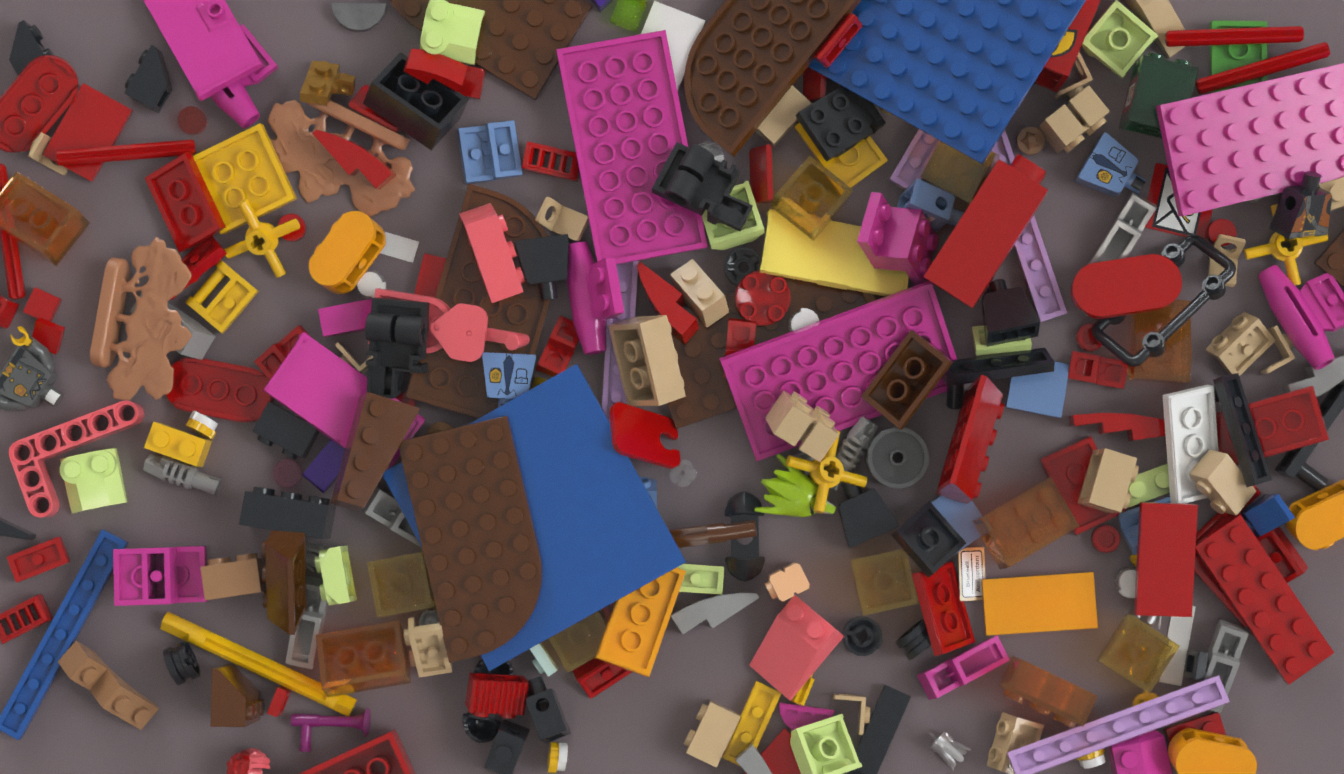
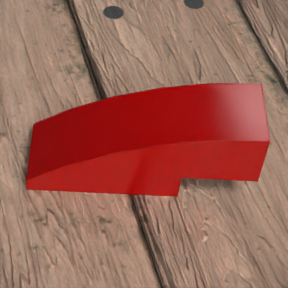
M315 130L312 133L348 175L355 176L360 171L375 189H382L397 175L380 158L353 141L320 130Z
M640 262L637 265V269L652 308L657 315H667L672 329L671 333L682 343L686 344L699 329L697 318L682 308L685 305V301L681 292Z

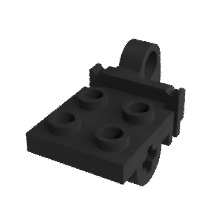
M842 86L795 115L826 162L844 154L861 140H865L870 135L875 134L886 124L873 103Z
M676 142L652 187L653 194L701 216L706 209L708 210V222L714 225L722 223L738 231H741L743 225H745L753 205L730 195L739 178V170L736 169V165L732 164L730 169L727 170V161L723 160L720 162L715 160L710 151L695 144L687 147Z
M372 298L371 313L368 314L365 323V337L369 341V350L366 351V355L373 356L372 359L366 360L365 364L368 365L366 392L394 399L402 392L404 383L403 372L421 374L427 372L428 363H421L418 360L426 359L429 302Z

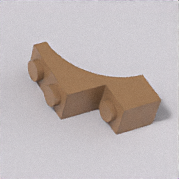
M75 641L58 661L69 679L90 690L103 709L140 730L159 710L154 702L140 694L112 671L96 652L78 641Z

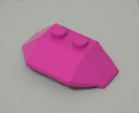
M1156 730L1107 747L1112 774H1172L1165 737Z

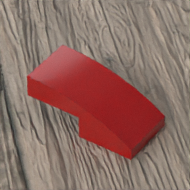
M411 49L404 72L426 84L435 79L457 92L463 85L468 66L441 54L435 55L427 53L425 50Z
M559 316L536 370L554 377L567 369L580 341L572 320Z
M729 318L725 356L754 346L755 321Z
M302 325L297 326L281 341L273 344L254 361L269 381L295 346L294 344L299 339V335L303 332L308 334Z
M1072 351L1068 379L1124 390L1129 366L1121 360Z

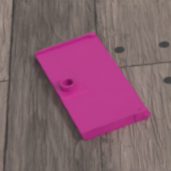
M143 0L192 85L199 101L207 99L214 95V93L263 67L225 0Z
M303 332L299 335V339L294 344L295 346L263 391L345 449L359 398L367 391V377L318 343L310 335ZM417 414L402 441L412 439L414 434L424 424L425 418ZM399 447L386 470L392 468L399 458Z

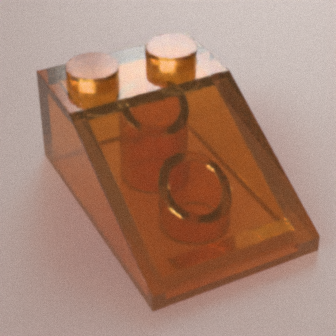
M17 171L0 191V228L54 266L60 263L90 224L77 208Z
M1175 300L1168 307L1161 310L1132 314L1130 354L1136 355L1143 348L1142 340L1145 335L1150 332L1159 333L1190 301ZM1191 318L1165 342L1166 350L1162 355L1149 357L1139 366H1129L1128 380L1189 383L1192 362Z

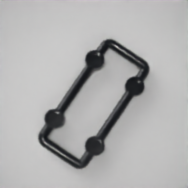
M1188 235L1178 244L1171 243L1166 245L1161 255L1170 259L1177 267L1184 263V253L1194 245L1222 266L1224 270L1218 276H1207L1202 282V291L1159 333L1150 332L1145 335L1142 340L1143 348L1136 355L1130 354L1103 332L1110 324L1117 325L1122 323L1126 315L1099 319L1092 327L1093 337L1128 366H1139L1149 357L1162 355L1166 350L1165 342L1209 299L1217 300L1224 296L1226 292L1225 284L1235 275V263L1199 235Z

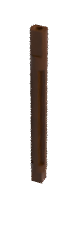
M755 520L669 530L679 548L757 536Z

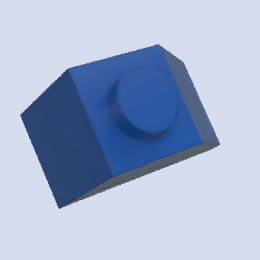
M1265 494L1240 513L1255 536H1262L1295 518L1279 494Z

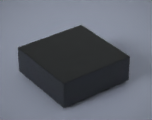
M1188 649L1183 672L1184 677L1204 681L1209 653Z

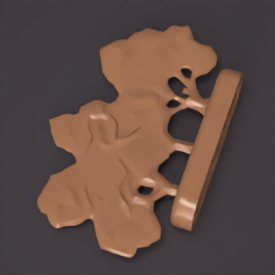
M296 100L286 101L283 105L279 103L274 104L267 120L277 135V138L271 140V143L285 173L299 171L298 189L307 204L319 199V196L322 194L330 196L338 193L340 185L345 184L350 187L354 206L360 212L371 217L377 215L380 211L396 208L400 198H407L411 192L415 191L414 186L409 180L413 170L411 161L405 157H396L388 160L382 150V146L385 144H389L399 150H405L409 144V138L332 100H329L328 106L308 103L311 107L321 111L320 116L313 119L305 115L301 104ZM328 115L348 124L344 134H331L350 140L356 128L372 136L373 144L369 151L377 154V157L383 162L391 164V169L397 174L382 189H375L360 171L355 176L348 175L312 134L315 130L326 132V118ZM311 124L316 125L313 132L308 130Z
M156 237L149 246H138L133 250L131 259L137 272L130 281V265L127 260L114 257L109 259L105 267L90 349V360L92 365L106 368L112 365L117 353L119 362L106 379L109 387L114 391V399L131 400L141 386L145 387V391L154 400H158L163 394L167 395L171 392L174 369L171 367L166 355L170 351H181L192 337L188 328L181 325L182 319L178 311L169 310L167 306L168 301L172 297L177 296L184 290L191 279V273L188 267L182 263L181 256L177 253L176 249L166 248L165 241ZM141 267H146V271L139 273ZM146 275L149 276V281L144 286L135 287V284H139V278ZM136 291H141L142 297H139ZM127 292H132L136 299V309L130 316L123 315ZM124 322L128 337L126 341L118 344L121 323ZM123 351L130 353V357L125 358Z

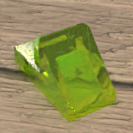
M618 0L610 23L636 32L648 0Z

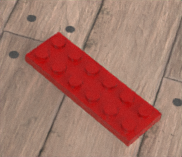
M1240 514L1232 517L1196 543V553L1286 684L1290 685L1334 654L1328 642Z

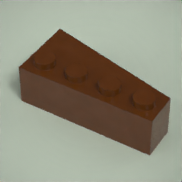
M370 392L360 396L330 504L354 511L365 508L420 408Z

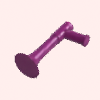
M366 708L364 713L357 716L292 714L291 726H300L299 751H312L311 727H352L361 730L365 737H367L371 726L370 709Z

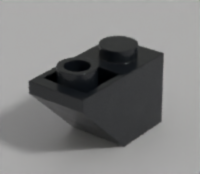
M25 20L18 24L9 58L17 75L35 58L45 55L54 56L49 48L45 49L40 40L44 38L35 24L31 26Z
M151 45L149 50L146 49L140 56L138 62L140 66L136 73H132L128 77L124 93L159 113L172 91V86L162 52Z

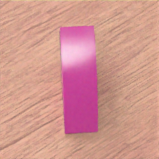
M372 299L318 309L323 336L328 338L365 331L366 319L368 314L371 313Z
M998 635L924 670L917 674V677L928 699H937L955 688L966 685L1010 661Z

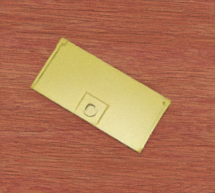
M769 209L767 212V228L759 273L880 296H889L907 289L909 277L905 271L874 269L857 242L861 226Z

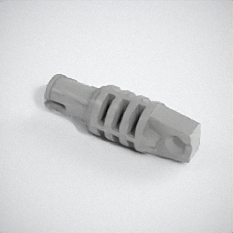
M863 416L849 431L847 439L843 440V445L838 448V453L836 452L835 457L841 461L844 471L849 472V470L852 471L856 468V463L860 462L861 455L865 454V449H868L877 431L878 426ZM840 481L838 485L832 487V489L837 491L842 481Z
M150 454L144 462V471L162 481H169L170 484L176 483V486L179 487L184 486V489L187 490L196 488L216 496L222 483V479L202 473L196 466H190L188 463L183 464L182 461H175L171 457Z

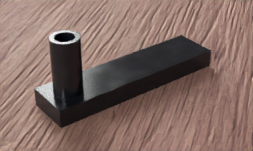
M1046 348L951 360L953 363L942 376L947 386L946 406L954 410L962 408L964 384L973 383L981 375L987 376L990 380L1054 372L1055 362Z
M1239 373L1213 379L1215 403L1220 402L1246 487L1271 481L1272 478Z
M1344 380L1331 389L1320 405L1326 430L1330 428L1344 408ZM1318 443L1287 451L1275 468V471L1284 477L1294 478L1296 476L1316 492L1323 489L1328 481L1327 478L1305 462Z
M884 685L871 714L870 721L867 723L855 751L862 767L845 774L878 773L910 701V695Z

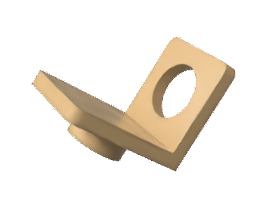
M1080 52L1074 65L1082 81L1057 92L1054 96L1056 100L1066 95L1069 98H1073L1084 89L1083 87L1092 82L1093 78Z
M41 132L39 137L33 141L28 157L61 175H66L69 169L55 165L52 160L42 155L51 137Z
M546 197L535 221L559 235L568 234L569 239L579 242L589 219L587 215L567 208L554 199ZM552 206L553 213L548 220H546V211L549 207Z
M1219 234L1213 246L1235 263V275L1225 284V286L1234 287L1237 278L1238 258L1246 244V240ZM1232 243L1236 245V248L1227 250L1222 248L1221 245ZM1209 257L1208 276H1218L1224 268Z
M1273 326L1267 330L1276 340L1274 343L1283 359L1261 370V375L1268 374L1295 359L1291 351L1293 345L1285 333H1281L1278 326Z
M337 342L335 344L343 353L340 356L343 361L355 367L360 373L364 374L368 370V365H365L366 361L360 365L341 343Z
M832 693L833 699L859 701L857 733L863 735L864 723H869L870 707L866 706V697L864 695Z

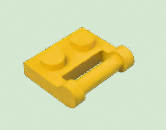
M220 260L213 274L193 297L189 296L185 303L224 334L259 291L224 261ZM224 276H228L230 281L208 307L205 308L202 302Z

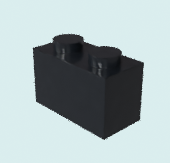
M272 402L267 403L253 429V432L259 435L257 440L270 447L274 443L283 447L281 453L294 460L298 456L301 458L307 457L320 431L304 419Z

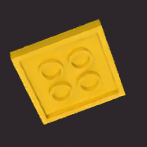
M261 123L193 156L226 228L220 231V234L224 235L247 224L237 205L248 199L257 218L297 200L266 129Z

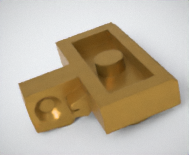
M312 60L300 91V101L328 106L332 94L353 96L356 78L349 74H340L339 64Z

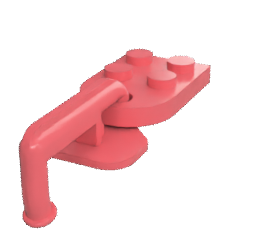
M381 288L375 289L376 298L429 302L426 353H433L444 349L452 359L472 362L478 360L483 355L485 341L503 343L511 351L526 346L530 342L527 334L488 328V315L479 306L460 303L450 309L445 302L435 297Z

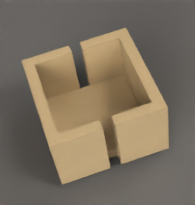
M1087 86L1069 100L1067 105L1064 104L1038 127L1057 154L1063 149L1067 153L1085 139L1083 137L1085 132L1090 136L1107 122L1104 117L1110 111L1090 86Z
M783 390L765 417L773 434L794 447L801 440L802 443L799 446V450L821 462L839 436L834 427L835 422L829 418L830 414L821 407L816 406L813 409L806 404L807 400L800 394L793 392L791 395Z
M1106 448L1093 450L1077 504L1106 513H1121L1122 509L1127 508L1130 501L1131 493L1128 492L1130 482H1134L1138 474L1137 458Z

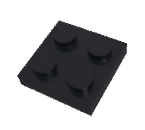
M930 501L891 534L928 578L966 544L963 538Z

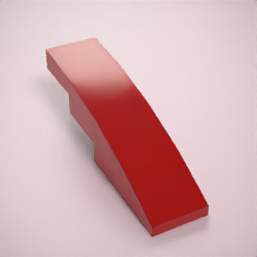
M1092 413L1069 416L1070 427L1098 423L1099 434L1127 430L1128 441L1166 436L1165 422L1159 418L1122 413Z

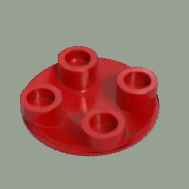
M760 270L753 271L747 274L737 286L735 292L736 307L745 320L755 321L756 325L760 326L771 325L781 320L788 311L791 301L790 290L785 279L781 276L759 273Z

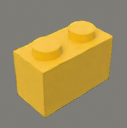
M153 421L144 448L196 467H203L212 441Z

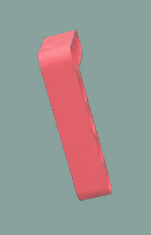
M121 401L14 442L9 448V458L30 513L35 517L48 518L54 516L59 511V499L45 460L137 426L144 419V409L142 406L132 401ZM128 406H132L135 411V415L130 421L125 420L123 412ZM102 416H106L109 422L108 427L104 431L99 430L97 425L99 418ZM79 426L82 429V437L75 441L71 433L74 427ZM53 436L56 439V446L53 450L49 451L45 443L48 437ZM26 445L30 450V456L24 461L19 453L20 449ZM34 471L38 473L40 478L39 483L35 487L29 482V476ZM45 497L49 502V509L43 513L40 511L38 504Z

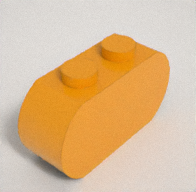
M350 211L344 213L332 225L326 238L316 247L314 254L309 259V272L312 278L335 294H345L352 291L385 247L386 236L383 228L363 212Z
M1343 479L1297 500L1289 506V510L1295 518L1286 523L1287 530L1306 548L1312 550L1325 549L1332 546L1334 542L1344 538Z
M1186 728L1178 732L1168 746L1169 761L1178 774H1256L1257 771L1256 758L1241 738Z

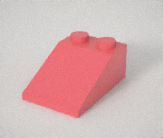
M794 595L775 618L749 666L791 701L842 640L844 635Z

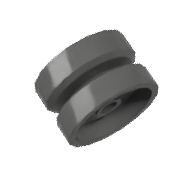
M891 427L880 431L873 437L868 449H866L865 462L869 473L877 482L889 488L903 489L914 485L924 476L929 464V452L926 443L918 433L908 428L901 430L898 427ZM896 452L901 453L903 456L900 458V463H896L892 459L893 454Z

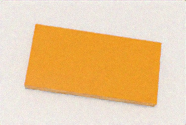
M676 567L615 601L595 658L648 678L686 571Z
M1094 572L981 579L986 636L1098 628Z

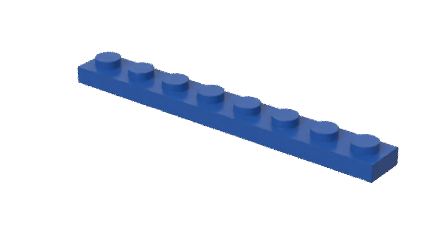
M105 529L101 530L0 715V731L17 740L22 739L61 668L58 661L75 642L114 571L113 549H126L129 542Z

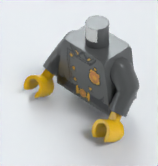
M19 326L17 327L18 330L24 335L20 339L10 335L12 342L17 345V348L0 372V409L5 411H26L30 407L38 408L43 400L56 407L64 394L53 387L58 375L54 372L55 363L48 348L33 337H29L25 328Z

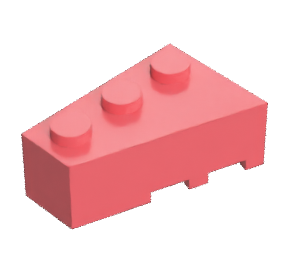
M491 203L460 213L461 221L464 224L491 303L522 293L521 283L526 281L521 267L515 268L512 258L517 255L512 241L506 242L503 232L508 231L503 215L497 216Z

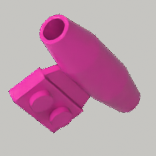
M242 24L240 27L263 67L214 93L210 97L222 111L245 129L253 125L260 117V113L245 87L258 85L279 67L246 26Z
M588 242L572 243L568 245L566 282L573 323L584 355L606 352V319H611L624 313L615 258H605L595 263Z
M1277 265L1262 271L1258 275V279L1269 307L1293 346L1315 370H1320L1331 364L1335 357L1324 331L1335 332L1344 328V293L1335 278L1325 273L1307 281L1302 289L1299 290Z

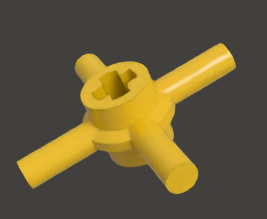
M248 199L238 203L237 205L249 228L244 241L224 249L227 253L225 256L230 259L248 250L255 255H264L276 278L286 274V271L274 250L278 245L279 237L300 229L298 220L293 219L274 227L270 223L259 222Z
M1278 204L1270 206L1273 217ZM1275 232L1268 244L1244 249V256L1248 260L1272 254L1274 258L1285 263L1287 276L1295 286L1300 285L1301 280L1295 259L1301 254L1304 246L1328 241V234L1288 239ZM1281 242H1290L1291 247L1288 249L1282 248Z
M839 436L821 462L816 459L812 462L788 455L786 459V466L810 472L811 479L818 485L813 509L816 513H824L829 488L838 485L840 481L863 488L867 484V477L844 471L841 461L835 457Z

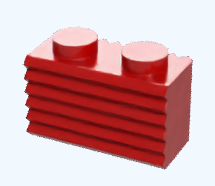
M469 673L465 705L468 711L477 717H488L491 713L499 714V716L507 719L516 718V715L523 716L529 683L525 676Z

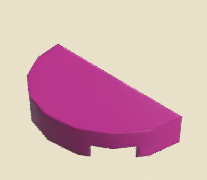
M779 702V713L784 723L792 731L833 717L834 714L832 709Z

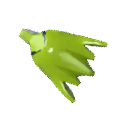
M777 454L776 458L788 471L777 469L773 472L777 476L776 478L762 479L761 481L770 493L764 494V500L774 507H755L754 511L791 517H808L816 514L813 509L818 485L799 469L786 466V459ZM826 501L825 511L822 514L832 515L836 507Z

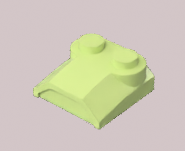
M429 0L421 33L420 49L430 54H441L463 64L475 66L476 49L485 11L452 4L445 0Z
M1115 0L1089 29L1082 47L1086 54L1095 57L1115 74L1123 78L1130 67L1158 35L1119 1Z
M748 181L734 186L730 194L739 200L753 205L751 213L741 231L722 223L714 225L708 222V210L705 209L702 220L711 249L726 250L753 242L765 233Z
M117 448L98 450L60 459V475L65 482L72 514L127 503Z
M348 545L319 550V556L315 557V566L317 573H322L323 584H320L322 601H327L329 606L356 601L357 596Z
M843 714L791 731L790 745L801 774H844L862 767L843 720Z

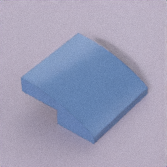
M514 120L487 123L484 126L458 128L456 130L464 184L494 181L523 175Z
M1055 362L1054 372L1009 378L1010 383L1005 408L1061 418L1069 364Z
M939 496L931 501L935 508L966 542L959 551L991 529L973 501L965 504L944 496Z

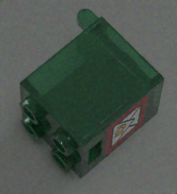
M1150 52L1147 55H1143L1133 65L1119 129L1162 139L1156 106L1191 98L1198 67L1191 66L1190 61L1175 59L1174 62L1164 60V56L1158 53Z

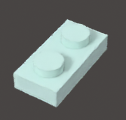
M542 643L530 648L535 656L532 662L540 674L545 672L549 677L558 671L559 668Z

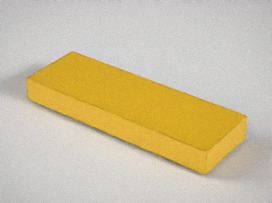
M759 681L755 682L741 713L740 720L722 755L723 759L739 765L735 757L751 743L757 749L781 693L778 690Z

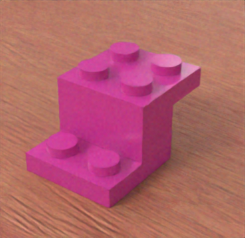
M871 192L857 242L874 269L905 271L912 283L919 285L925 282L923 276L931 265L933 251L938 246V236L921 209L890 207L882 193Z
M207 546L113 549L114 606L208 602L204 598L200 569L202 566H207Z

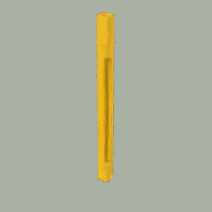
M167 612L161 622V630L345 716H350L355 707L357 699L171 612Z

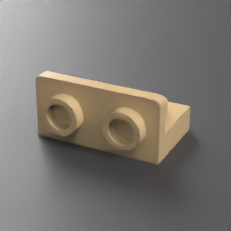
M1243 312L1241 315L1236 316L1231 324L1212 340L1206 351L1220 362L1229 375L1239 373L1240 376L1276 340L1259 318Z
M414 617L408 618V629H404V639L406 646L411 645L412 650L409 651L411 667L417 668L419 678L451 673L452 663H449L440 623L416 627Z
M1003 712L996 726L995 738L988 753L987 766L1001 772L1014 774L1007 757V752L1040 741L1044 725Z

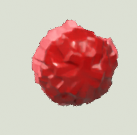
M247 748L231 756L230 760L227 761V774H263L262 769H270V758H267L265 753L259 749Z

